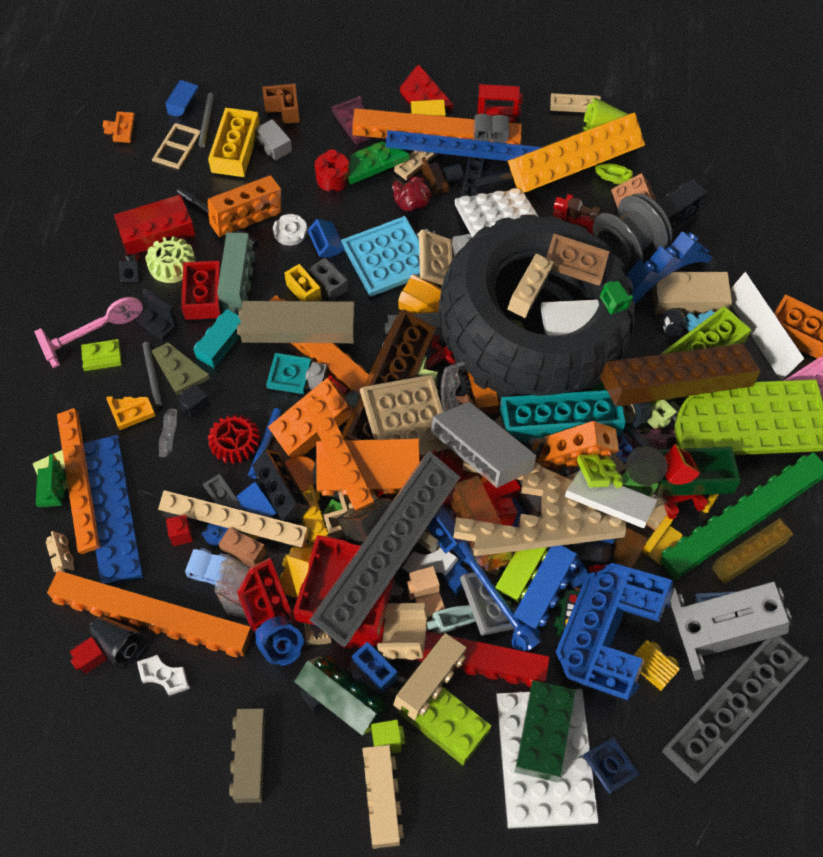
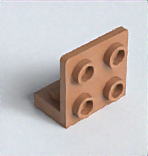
M642 173L611 190L617 208L624 197L634 193L644 194L656 201L650 183Z

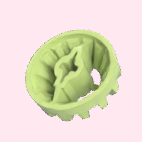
M164 237L162 243L155 241L153 243L154 247H149L147 250L148 254L146 255L150 274L155 279L165 283L183 280V262H196L192 246L187 244L184 239L178 241L177 237H172L169 241ZM161 250V255L157 258V252Z

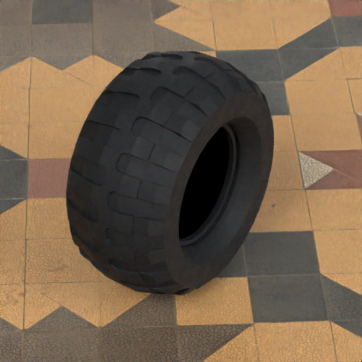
M526 214L521 215L517 219L503 218L497 220L491 227L480 229L453 257L441 288L439 299L441 327L446 346L454 354L455 363L463 372H469L473 376L475 384L484 390L489 388L497 392V397L500 398L587 392L594 388L601 381L600 377L605 363L621 359L628 347L629 338L633 331L634 301L632 300L627 310L611 315L600 298L604 285L610 281H619L621 286L625 288L627 295H632L633 297V286L630 278L624 275L625 267L618 256L610 252L609 246L603 240L595 238L587 232V229L577 224L573 225L562 221V219L548 216L547 218ZM553 234L609 251L604 274L599 286L550 270L541 288L555 295L561 301L598 300L599 306L595 314L581 328L564 335L549 336L525 330L512 322L500 308L496 295L507 288L518 286L535 254L547 257Z

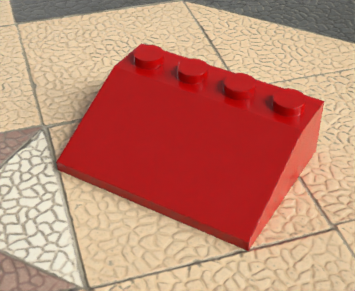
M181 195L114 214L127 254L146 251L149 247H154L153 243L155 241L162 243L164 237L169 241L172 237H177L180 240L195 236L192 221Z

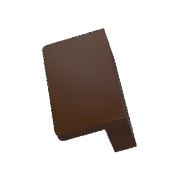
M422 157V173L432 195L449 191V186L438 162L428 164L426 157Z

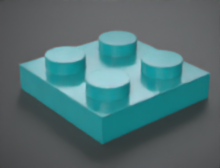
M275 353L266 384L267 388L304 394L307 383L306 371L310 369L312 364L311 358Z

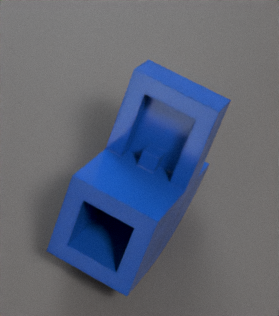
M454 552L453 555L459 560L446 576L441 574V579L444 585L457 595L463 589L460 577L464 574H469V572L462 567L466 562Z

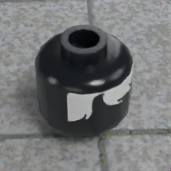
M669 309L661 317L664 331L669 336H680L687 329L688 323L681 310Z

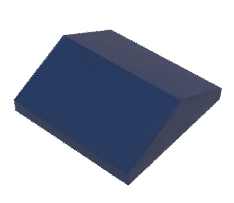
M614 737L583 754V757L609 794L640 775Z

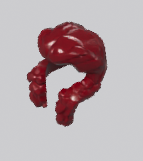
M412 177L404 187L399 181H395L392 184L395 202L402 210L413 211L415 209H422L428 204L431 193L425 184L424 178Z

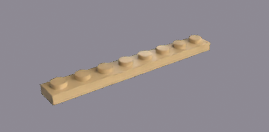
M165 490L158 508L161 511L180 516L186 515L188 518L226 528L230 527L237 531L301 548L305 547L310 528Z

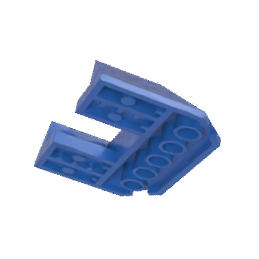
M611 563L597 573L593 572L586 575L557 647L556 654L568 680L629 700L640 688L637 680L644 660L610 647L624 611L660 621L664 608H670L673 581Z

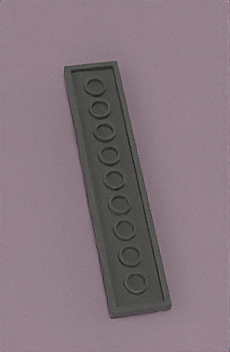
M430 451L427 452L314 612L310 621L340 645L346 646L450 494L460 476Z

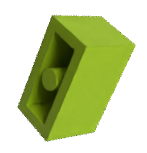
M397 720L371 724L374 747L389 745L390 754L401 752V745L405 744L403 726H398Z

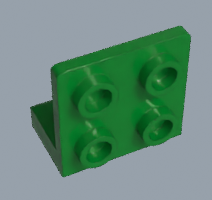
M49 454L48 468L38 469L36 506L38 508L62 506V498H65L63 480H66V471L61 467L60 460H57L54 454Z

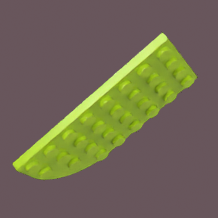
M817 380L755 382L753 387L689 396L682 404L676 417L675 434L677 444L682 449L732 447L734 455L823 451V401Z

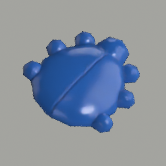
M208 524V529L206 532H202V536H204L208 544L216 546L219 545L228 528Z

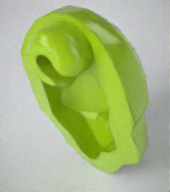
M609 163L600 164L595 167L596 173L602 179L611 181L614 184H622L632 179L633 172L624 166Z

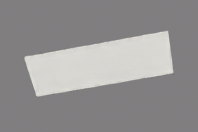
M745 272L730 289L731 306L741 321L751 329L750 335L782 381L804 358Z

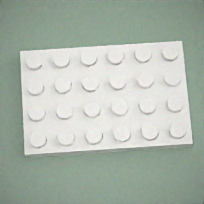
M575 689L564 761L558 783L514 772L529 692L497 694L508 829L598 823L592 768L583 757V754L590 750L582 689Z

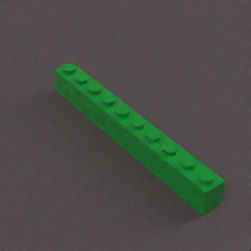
M814 452L808 457L803 455L797 460L796 465H789L782 471L781 475L772 476L767 481L768 484L765 486L759 485L750 496L744 495L738 500L737 505L728 506L719 517L717 515L713 516L706 526L700 525L690 537L684 536L677 542L678 545L673 548L671 546L666 548L661 553L662 557L659 561L662 567L674 581L821 481L823 479V462Z

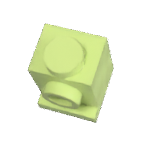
M661 400L651 407V416L647 422L655 430L661 427L664 428L671 422V417L677 411L665 400Z

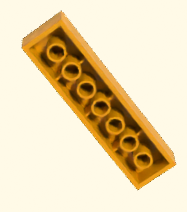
M634 112L508 160V164L517 189L527 192L642 147L645 143Z

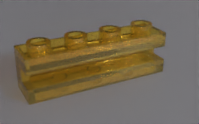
M778 519L718 558L712 569L723 583L726 584L785 545L793 533L781 519Z

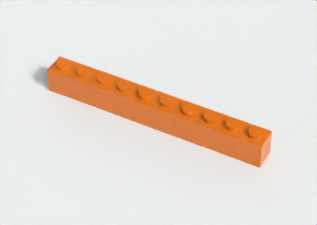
M354 109V136L387 138V130L475 140L473 132L474 119ZM509 123L508 140L499 143L520 145L521 124Z
M58 570L47 592L55 604L62 606L64 603L69 604L78 611H83V609L89 610L91 614L98 617L106 615L117 622H121V620L126 621L135 628L143 626L155 634L160 632L166 633L172 639L179 640L180 637L186 639L192 645L200 643L206 645V648L212 651H218V649L226 651V654L233 657H238V655L245 656L253 635L249 626Z

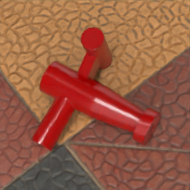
M433 336L431 347L437 349V352L427 360V370L444 360L454 370H457L459 367L452 357L453 352L449 351L447 346L442 348L439 343V336Z

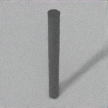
M208 93L199 140L200 147H205L214 100L213 93Z
M144 342L142 346L154 404L156 408L162 407V400L149 342Z

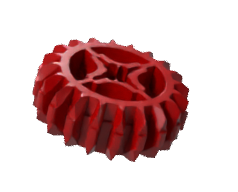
M227 414L225 420L220 418V423L214 422V428H210V435H208L209 448L212 449V454L216 455L217 459H223L225 463L231 460V463L234 464L236 460L242 463L243 458L249 460V454L255 455L254 449L259 448L258 443L261 441L260 432L255 422L252 423L250 418L245 419L243 414L239 418L236 414L232 418ZM233 434L236 438V443H234Z

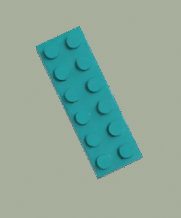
M607 390L544 396L501 397L500 414L502 428L519 442H529L532 437H546L592 421L615 428L617 435H622L625 426L622 406H615Z

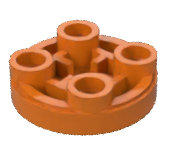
M296 456L285 462L302 493L309 491V485L311 484L314 490L316 489L313 481L315 462L312 459Z

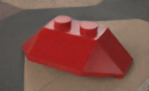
M271 558L252 566L236 592L251 629L256 631L266 620L277 616L289 619L298 629Z

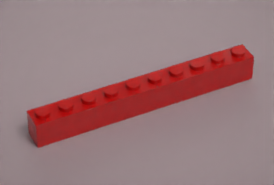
M385 622L382 623L378 639L354 634L346 646H340L346 649H352L353 647L361 648L368 642L379 652L377 646L378 643L383 641ZM426 631L424 658H416L414 660L423 662L443 635ZM452 637L466 647L464 653L465 661L460 668L456 666L453 671L460 669L469 675L479 673L493 680L502 678L511 684H518V682L526 683L528 687H531L532 680L543 683L546 681L549 663L548 656ZM403 659L407 662H414V660Z

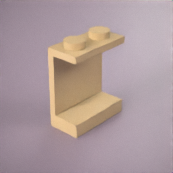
M425 603L387 604L384 616L383 641L378 643L377 646L380 655L387 660L424 658L426 622L428 619Z

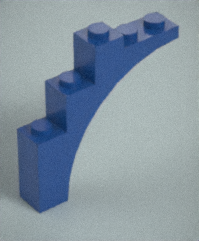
M682 231L670 247L660 246L650 260L645 263L637 261L627 274L633 286L634 306L655 284L673 271L695 262L709 263L713 257L708 254L709 250L698 242L699 238L692 232L687 234Z

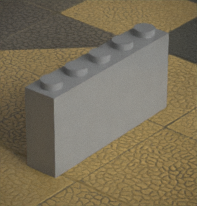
M467 402L433 416L431 432L496 488L533 471L536 455L472 403Z

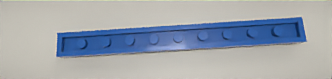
M387 130L386 139L387 148L508 161L542 148Z

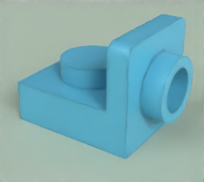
M709 310L705 314H700L697 318L691 313L687 314V329L692 331L713 315L714 312Z

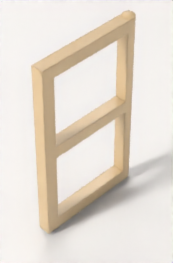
M175 123L152 161L180 169L200 137L201 131ZM176 128L195 134L188 147L169 141ZM166 145L185 151L178 164L158 158Z

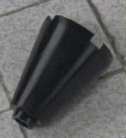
M104 616L95 618L91 623L90 633L111 663L118 669H126V665L129 663L135 664L143 655L147 646L144 642L147 636L142 631Z

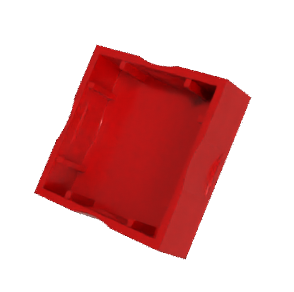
M316 535L309 558L308 572L301 585L293 611L296 621L315 625L310 621V618L361 546L340 539ZM395 575L355 634L375 639L379 638Z

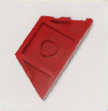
M420 65L413 70L400 87V93L410 104L411 101L444 100L445 107H448V110L453 109V103Z

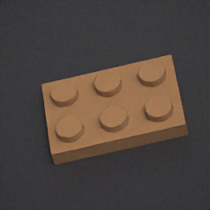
M553 234L546 258L554 262L551 268L552 271L599 286L602 281L609 251Z

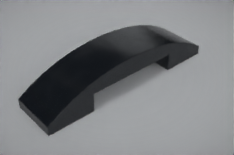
M591 541L562 545L579 555L577 559L581 561L611 563V543Z

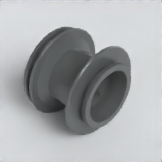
M634 193L624 197L618 205V217L602 213L593 222L594 237L603 240L609 246L610 252L619 257L625 267V273H629L638 260L643 262L642 252L653 256L660 246L668 248L672 242V229L665 212L653 199L644 194Z

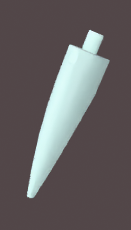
M506 601V603L510 606L511 602ZM470 605L434 612L431 621L426 622L428 631L432 630L433 633L441 634L476 622Z

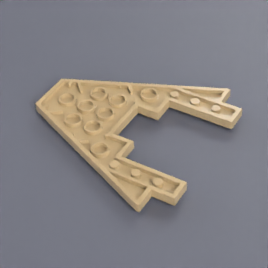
M463 460L462 470L477 472ZM535 462L532 472L517 479L522 480L521 493L542 496L541 517L521 514L519 528L456 517L453 538L474 541L473 556L623 538L626 533V521L565 497L566 491L573 480L545 469Z

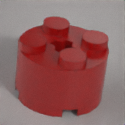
M331 149L316 159L315 173L319 187L326 191H330V189L340 191L348 185L349 161L343 154Z

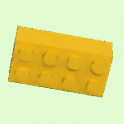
M225 108L208 158L212 173L245 176L256 141L255 128L260 126L258 112Z

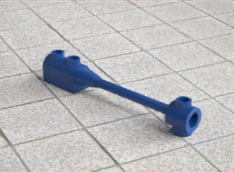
M442 505L426 528L433 537L439 540L438 545L445 554L453 550L473 569L515 628L512 635L514 649L524 652L529 651L541 642L539 630L528 624H521L519 619L513 616L514 612L478 564L476 557L473 556L474 553L468 540L453 538L456 522L454 519L455 513L453 510L447 509Z

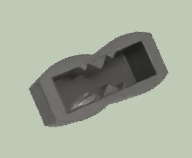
M475 115L473 122L474 139L478 141L506 142L509 136V118L503 115Z

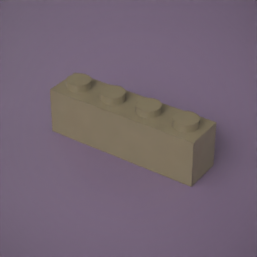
M237 709V716H233V729H236V738H232V751H235V760H231L230 770L231 774H234V781L230 783L229 795L233 796L235 803L262 802L266 716L264 709Z

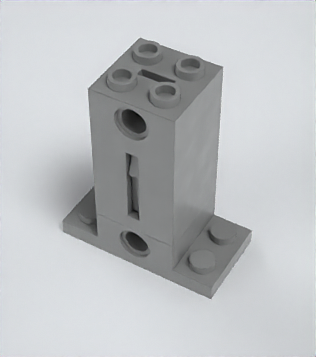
M771 582L686 607L682 594H677L676 589H672L670 603L695 680L703 679L702 672L706 671L703 656L789 633L790 620L792 618L788 607H783L784 596L780 587L776 588L775 583Z

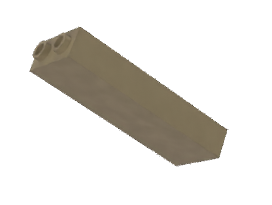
M243 301L242 308H239L241 324L237 325V334L241 336L242 343H354V302Z

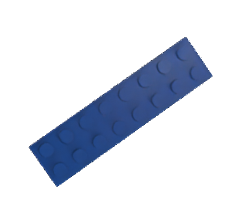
M115 435L85 442L83 445L100 548L96 549L100 581L102 584L110 586L143 578L119 437Z

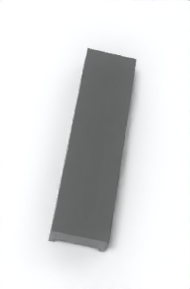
M780 636L766 639L667 744L662 752L696 783L802 668L809 658L799 654Z

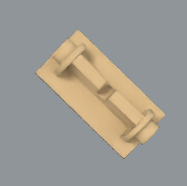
M51 531L52 536L47 538L46 545L50 556L57 555L51 559L53 571L56 573L57 570L65 572V569L74 571L73 557L69 551L68 539L63 534Z

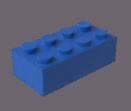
M562 545L550 547L513 616L535 629L545 626L550 618V615L547 613L550 608L556 607L560 599L558 596L561 589L565 590L570 581V578H568L570 571H575L580 563V560L577 559L579 555Z

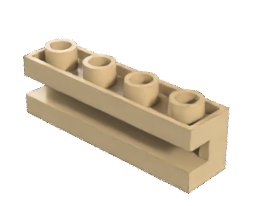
M445 633L396 695L394 706L399 710L405 707L409 710L408 716L413 720H416L420 714L424 716L430 707L429 701L439 696L442 691V684L444 682L448 683L454 675V668L456 666L460 668L465 661L464 653L466 647Z

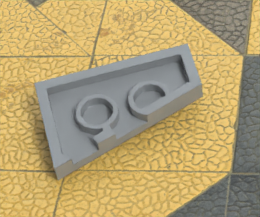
M475 573L464 574L460 577L481 636L515 629Z

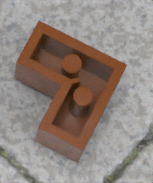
M295 84L262 87L266 113L282 112L283 124L300 122Z

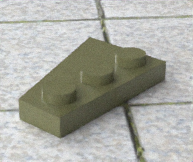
M166 343L152 350L153 356L176 395L181 394L184 390L189 389L195 384L199 385L210 379L208 373L171 344Z

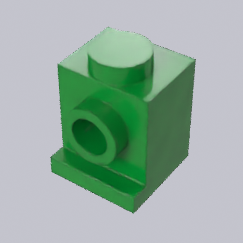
M619 281L606 283L600 294L601 300L611 315L627 310L633 300L632 295H627L625 288L621 286Z

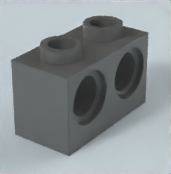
M326 258L308 269L310 277L318 284L321 292L331 302L348 291L347 277L343 273L341 274L336 266Z

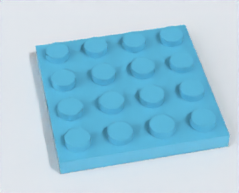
M405 216L341 240L346 254L370 297L407 283L413 274L420 276L419 240Z

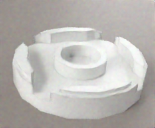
M295 214L281 216L273 225L274 238L283 245L299 244L307 237L308 228L306 221Z

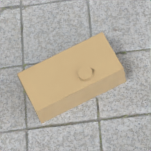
M672 272L652 287L655 315H663L669 309L681 310L683 314H705L709 310L715 313L723 306L729 310L732 304L728 272Z

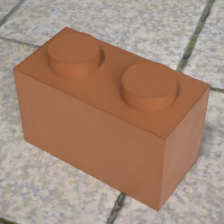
M230 527L219 542L223 554L249 567L262 562L267 554L264 544Z

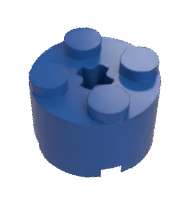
M283 616L266 620L255 633L258 649L266 660L272 664H280V666L291 664L301 654V648L304 644L303 636L296 626Z

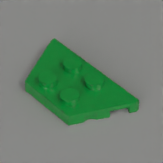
M384 142L374 144L351 154L348 176L350 185L410 160L409 154L400 149L387 148Z

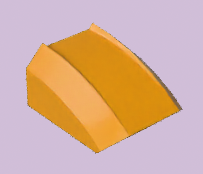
M413 274L401 292L399 309H405L412 314L438 313L441 288Z

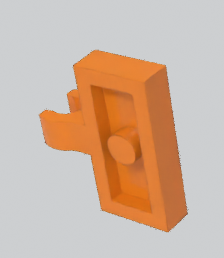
M117 112L115 122L103 121L104 133H113L114 142L130 143L135 118L134 113Z

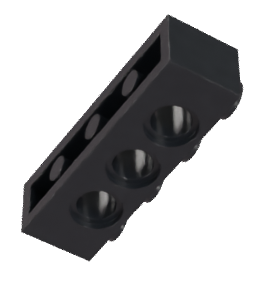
M265 449L252 467L257 478L262 483L264 491L268 494L271 504L275 507L278 517L284 522L297 524L308 511L310 505L280 453Z

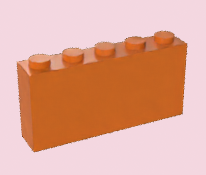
M419 439L345 441L371 495H375V491H383V494L387 495L396 494L395 491L401 490L420 463ZM316 441L317 491L322 493V496H334V492H342V495H347L322 441Z

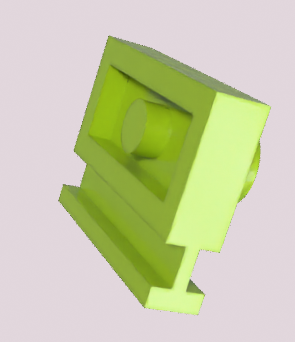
M118 339L81 345L84 371L122 365L120 342Z

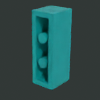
M226 309L223 314L218 316L215 324L207 329L205 336L197 341L194 346V352L198 360L213 368L218 365L240 338V335L237 334V325L241 324V320L237 314Z

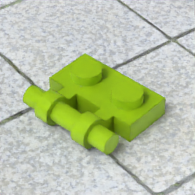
M578 455V465L589 487H609L610 482L615 488L622 487V477L615 470L616 465L614 461L608 456L600 460L598 455Z

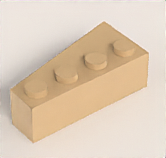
M389 745L363 748L373 849L399 846V839H404L402 824L398 825L397 816L401 815L400 801L395 802L394 794L399 792L398 781L393 779L392 770H396L395 756H390Z

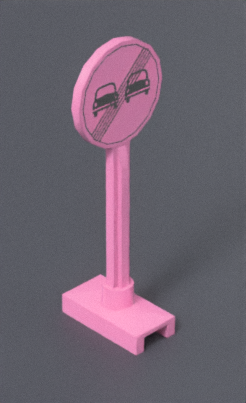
M125 297L112 303L107 310L106 316L58 339L55 338L50 341L41 328L34 332L46 360L50 361L52 367L55 368L60 365L55 350L62 348V345L109 322L114 324L130 322L140 315L143 307L138 298Z

